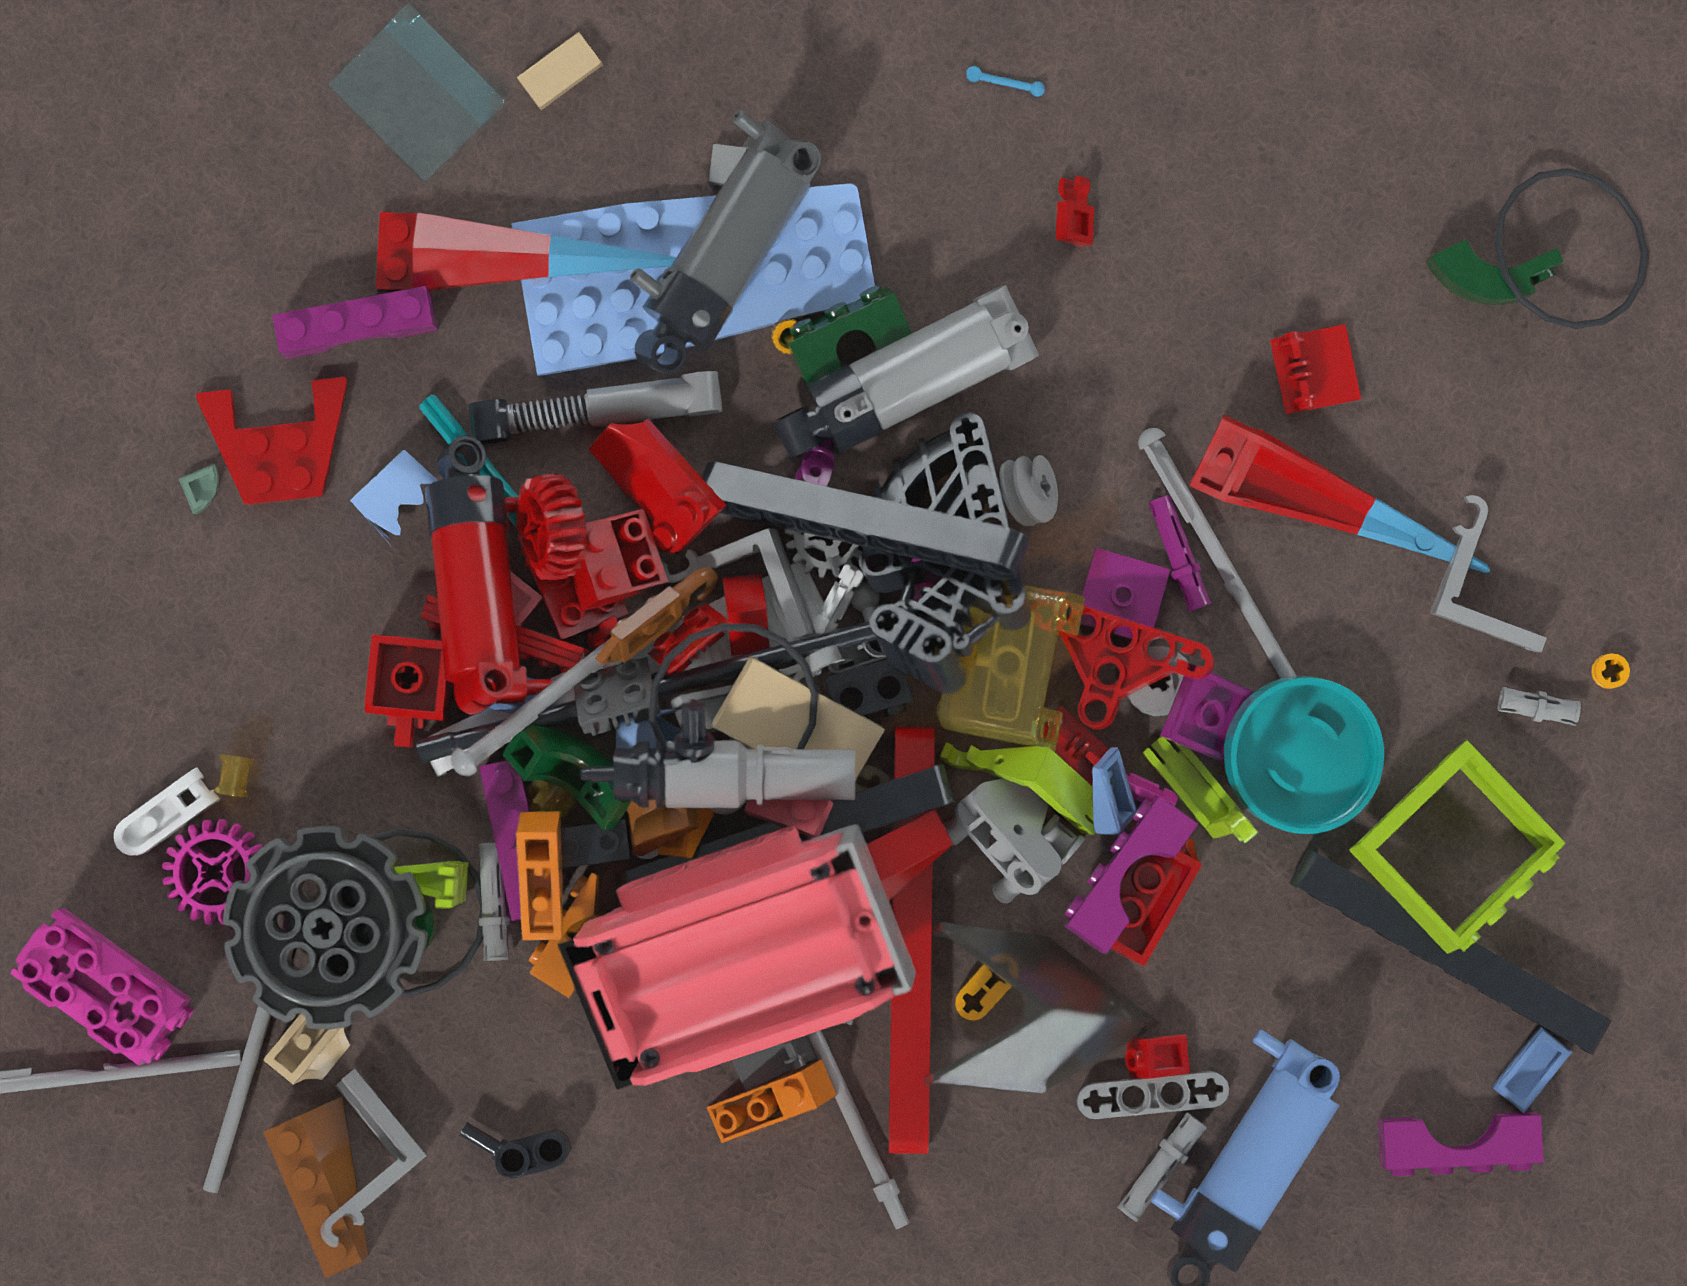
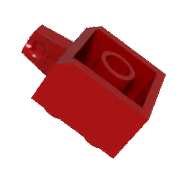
M372 634L365 693V713L388 716L387 725L396 726L394 746L412 748L415 728L423 729L425 719L448 722L452 682L445 680L442 642ZM410 668H415L413 673L419 675L418 682L412 683L411 688L406 689L405 687L408 683L402 682V675L409 674Z

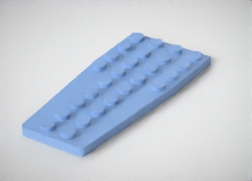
M840 184L810 187L734 305L732 314L715 340L768 327L782 321V319L787 320L789 318L792 320L818 314L841 302H846V305H849L861 299L860 293L875 286L859 193L855 185ZM716 196L627 203L511 223L512 229L677 257ZM667 267L642 270L659 281ZM634 270L521 280L538 376L637 359L635 355L637 338L643 332L654 329L657 321L642 307L650 295L630 280V275ZM687 342V344L685 345V348L691 347V346H695V345H693L692 343ZM664 344L658 348L657 355L663 354Z

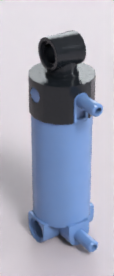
M1262 1029L1256 1032L1253 1037V1043L1276 1057L1271 1064L1274 1070L1199 1188L1192 1190L1184 1205L1160 1189L1156 1190L1151 1198V1203L1176 1218L1170 1229L1185 1240L1186 1244L1180 1253L1175 1254L1169 1260L1167 1277L1172 1286H1208L1210 1272L1218 1264L1235 1273L1238 1271L1262 1233L1261 1229L1340 1106L1330 1100L1339 1083V1072L1332 1062L1310 1052L1292 1039L1283 1044ZM1320 1065L1322 1068L1321 1076L1318 1080L1310 1082L1309 1074L1315 1066ZM1183 1266H1197L1198 1276L1193 1282L1182 1283L1179 1281L1178 1274Z

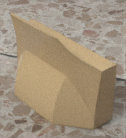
M300 1014L263 1060L293 1085L304 1079L322 1080L350 1044L346 1038L344 1027L337 1029H310L306 1025L305 1016Z

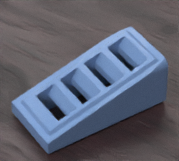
M1111 747L1093 767L1094 829L1097 834L1119 835L1132 821V817L1137 810L1118 747Z

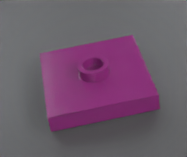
M1095 548L1079 604L1154 628L1170 569ZM1083 615L1076 622V624L1093 629L1096 628L1095 618L1091 615ZM1122 626L1113 632L1117 636L1131 640L1133 638L1132 631L1128 627Z
M1190 664V671H1195L1197 665ZM1212 672L1206 678L1199 680L1183 676L1160 736L1213 760L1224 763V744L1230 722L1242 703L1254 691Z

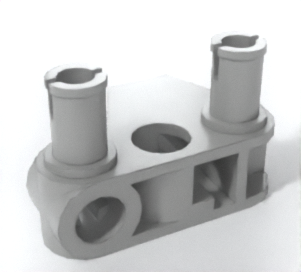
M1006 779L985 782L976 787L957 804L955 816L944 824L953 845L959 844L960 841L969 835L1004 875L1002 879L993 884L992 888L994 896L1002 903H1010L1020 893L1027 895L1036 894L1050 880L1057 876L1061 870L1059 854L1041 834L1049 804L1029 786H1023ZM993 835L997 841L990 846L989 838Z

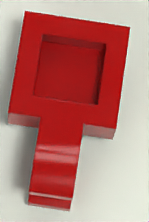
M1079 175L1075 176V180L1060 178L1058 191L1065 201L1057 202V241L1077 246L1093 245L1095 207L1087 205V197L1090 190L1089 178Z

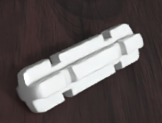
M845 564L838 576L841 578L840 582L835 581L821 608L824 611L823 614L818 613L812 624V628L818 634L836 630L838 626L836 620L842 619L856 593L853 591V588H858L864 578V573L860 568L852 564Z

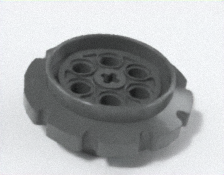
M316 826L298 830L297 842L294 845L289 844L283 837L277 838L265 845L246 863V868L251 873L250 880L248 882H234L226 900L223 923L234 928L235 937L225 942L224 948L229 965L239 983L251 981L256 985L257 990L253 995V1001L259 1007L284 1022L293 1020L295 1015L300 1013L305 1016L306 1025L310 1029H337L353 1024L354 1012L356 1010L364 1012L367 1017L371 1018L400 997L405 991L404 985L400 982L401 973L414 974L418 971L425 953L428 933L425 929L418 928L415 923L416 917L426 912L421 888L412 872L399 874L395 871L394 864L398 859V854L394 850L366 833L357 835L356 839L350 842L345 838L343 827ZM308 879L316 881L320 886L321 893L316 901L307 899L303 894V884ZM347 885L353 886L359 891L360 901L355 907H349L342 901L341 894ZM282 910L289 911L294 915L295 927L291 932L284 931L279 927L278 916ZM322 918L325 922L332 921L334 924V928L329 931V936L326 932L319 933L317 926L322 924ZM359 923H366L372 927L374 938L370 944H364L357 939L355 930ZM295 948H302L309 954L310 961L305 969L295 966L292 961V952ZM334 954H341L347 958L349 969L346 974H337L331 968L330 962Z

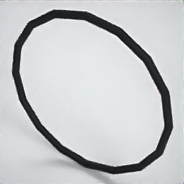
M1570 168L1538 172L1514 188L1498 214L1494 246L1501 276L1519 303L1545 322L1572 329L1605 325L1630 308L1644 285L1648 249L1642 223L1624 195L1598 176ZM1571 176L1593 182L1619 201L1635 226L1641 251L1637 282L1624 304L1603 318L1574 322L1548 315L1524 297L1508 273L1502 248L1506 214L1519 193L1541 179Z
M721 623L690 634L665 656L650 687L649 721L656 740H662L665 746L666 743L656 718L658 687L670 662L695 640L720 631L755 632L781 644L802 667L811 693L809 724L797 749L805 748L816 726L818 691L808 662L786 638L755 624Z
M399 828L372 835L380 841L397 836L430 840L456 855L459 861L469 862L460 849L433 833ZM469 862L468 873L474 880L480 904L479 918H482L481 879L478 872ZM322 918L321 932H326L329 936L327 922ZM479 921L476 939L461 964L437 982L405 989L400 996L409 997L439 989L465 970L483 941V926H479ZM334 954L333 960L342 972L346 974L349 967L339 954Z

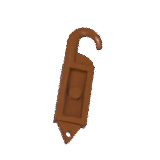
M710 567L700 568L673 588L669 586L659 595L650 597L642 608L630 617L621 619L616 624L614 629L611 630L610 640L595 659L602 665L621 660L623 663L627 662L683 619L682 614L688 606L690 594L707 581L705 588L697 597L699 603L705 601L717 586V572Z

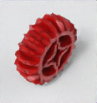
M544 474L527 479L520 488V495L517 497L518 509L515 511L517 515V524L515 526L518 528L519 534L517 540H520L521 554L525 555V564L527 567H530L532 574L538 576L540 580L548 579L552 581L576 575L577 570H580L582 567V560L586 557L584 547L588 544L585 538V531L587 530L584 522L585 514H583L581 508L582 501L577 498V489L572 486L569 478H564L563 475Z

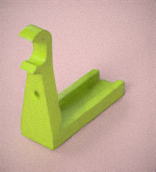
M1159 737L1151 744V747L1165 762L1164 764L1161 763L1149 747L1141 752L1170 788L1177 793L1179 799L1212 839L1233 833L1240 842L1243 840L1246 843L1258 833L1246 819L1244 813L1191 749L1173 742L1180 750L1177 753L1166 738Z
M945 743L940 758L945 763L958 769L981 771L1023 786L1027 785L1082 834H1095L1093 825V787L1049 747L1030 746L980 751L971 745L968 752H962L955 749L953 745Z
M447 861L394 867L395 871L399 874L412 872L421 888L422 894L437 898L435 907L453 908L466 901L469 862Z

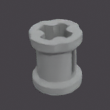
M1055 813L1044 825L1041 834L1057 851L1063 865L1080 847L1085 837L1082 835L1076 836L1059 821L1060 817Z

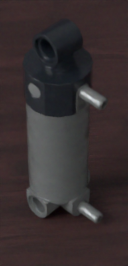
M738 110L734 114L733 122L750 135L743 145L746 151L671 267H667L659 281L640 268L635 269L630 275V280L650 295L642 307L657 321L654 329L643 332L637 338L635 355L641 365L663 374H672L683 366L686 359L685 345L687 342L704 350L710 348L732 314L734 305L809 191L810 181L821 163L819 149L814 144L789 138L770 121L764 120L759 123L744 110ZM662 344H664V352L659 359H657V350Z

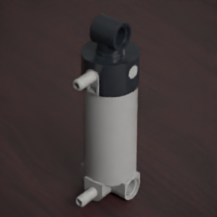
M1006 284L973 299L972 304L850 365L847 363L831 371L826 376L806 384V389L812 401L811 406L798 408L773 422L789 457H795L824 442L826 437L832 438L835 448L839 454H842L855 445L882 434L883 430L1005 369L1013 370L1039 356L1028 332L1027 320L1019 313Z

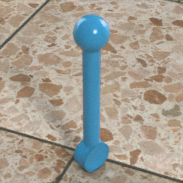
M976 66L968 68L966 72V77L971 82L983 80L1027 90L1034 96H1041L1045 92L1044 84L1039 81L1031 84L982 73Z

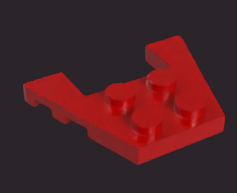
M347 377L311 380L315 411L314 421L237 429L234 398L231 389L196 393L197 402L245 505L324 496L344 398L348 389Z

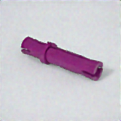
M1171 495L1149 502L1148 506L1154 516L1174 571L1171 573L1173 581L1177 580L1188 612L1212 604L1199 573L1202 570L1201 565L1195 562Z

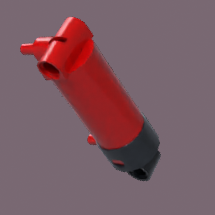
M465 435L454 439L438 456L437 468L443 479L426 486L425 499L429 536L432 540L445 680L454 683L455 699L459 708L467 714L475 715L483 712L494 703H524L527 695H538L551 685L553 681L551 679L527 680L525 667H520L506 531L509 529L507 513H515L516 509H518L517 497L504 496L503 482L499 478L480 475V469L486 459L484 447L474 437ZM455 453L462 455L466 459L467 467L457 462Z

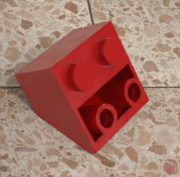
M644 508L585 523L587 528L585 538L588 542L587 546L584 547L586 557L582 560L581 569L577 570L576 575L571 576L582 611L622 601L668 582Z

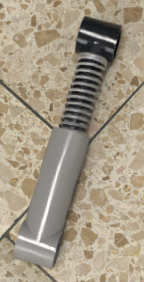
M716 371L695 372L682 375L679 378L587 389V394L584 395V398H580V395H578L577 399L571 396L570 400L564 397L563 401L557 398L556 402L550 399V402L546 403L544 399L543 403L540 404L537 400L536 404L532 405L530 401L529 405H525L523 402L522 406H519L518 403L515 405L511 403L509 405L504 399H492L468 404L472 437L481 444L511 440L512 434H518L521 430L524 433L526 429L532 432L533 428L539 431L540 427L546 430L547 426L552 429L554 425L559 428L561 424L566 427L568 423L573 426L574 422L580 425L581 421L585 425L589 421L592 428L609 426L611 423L624 424L645 421L646 419L652 420L683 415L700 416L723 411L719 377Z

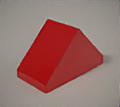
M761 574L722 578L727 619L732 624H755L768 630L767 606ZM728 631L731 656L744 655L770 648L769 639L760 634L748 631Z

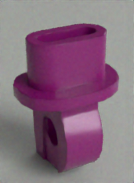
M824 438V442L803 454L802 465L796 471L795 480L827 486L834 467V454L832 453L834 442L832 438Z

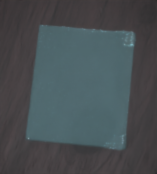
M407 4L328 85L426 182L490 118L504 107L507 100L498 91H495L420 16V13L411 4Z

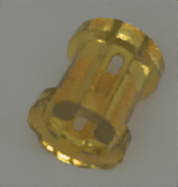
M220 754L219 760L222 761L219 785L214 787V793L247 798L249 796V791L246 790L249 766L254 765L255 759Z

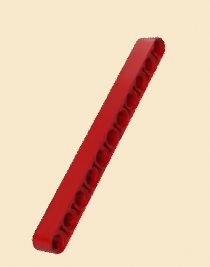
M895 726V779L934 767V727ZM930 811L894 822L893 830ZM933 862L893 896L892 912L916 970V975L911 991L899 995L894 994V997L891 998L889 1154H928Z

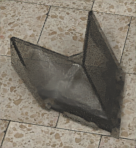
M941 922L932 929V937L950 938L1023 995V1010L1021 1023L934 1074L925 1077L924 1086L1041 1094L1160 1024L1050 937Z

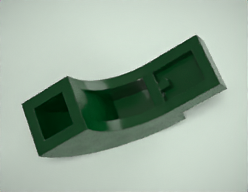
M1467 239L1432 255L1425 261L1436 279L1459 297L1486 305H1504L1518 302L1501 276L1500 268L1481 260L1474 253ZM1555 248L1526 263L1507 269L1524 297L1528 298L1536 292L1530 280L1532 279L1534 285H1537L1556 275L1554 268L1564 261L1558 248Z
M528 725L512 738L503 753V756L524 781H545L569 792L581 803L603 831L614 829L632 802L631 800H614L613 782H592L591 780L581 779L582 768L613 766V764L588 744L564 732L542 726Z

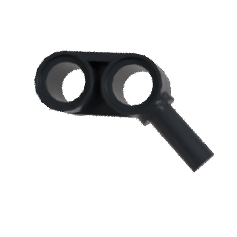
M467 1122L459 1135L493 1155L491 1159L495 1161L497 1171L503 1177L509 1179L556 1168L567 1159L571 1150V1142L568 1136L557 1129L547 1130L543 1133L510 1141L502 1139V1141H499ZM546 1139L557 1140L562 1146L561 1156L558 1158L547 1157L542 1151L543 1141ZM508 1149L519 1150L524 1157L523 1166L515 1169L509 1167L504 1160L505 1151Z

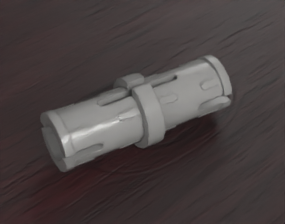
M1502 687L1497 710L1499 712L1531 717L1532 721L1541 722L1544 719L1576 726V722H1578L1580 717L1581 703L1580 701L1547 696V693L1543 691L1531 693Z

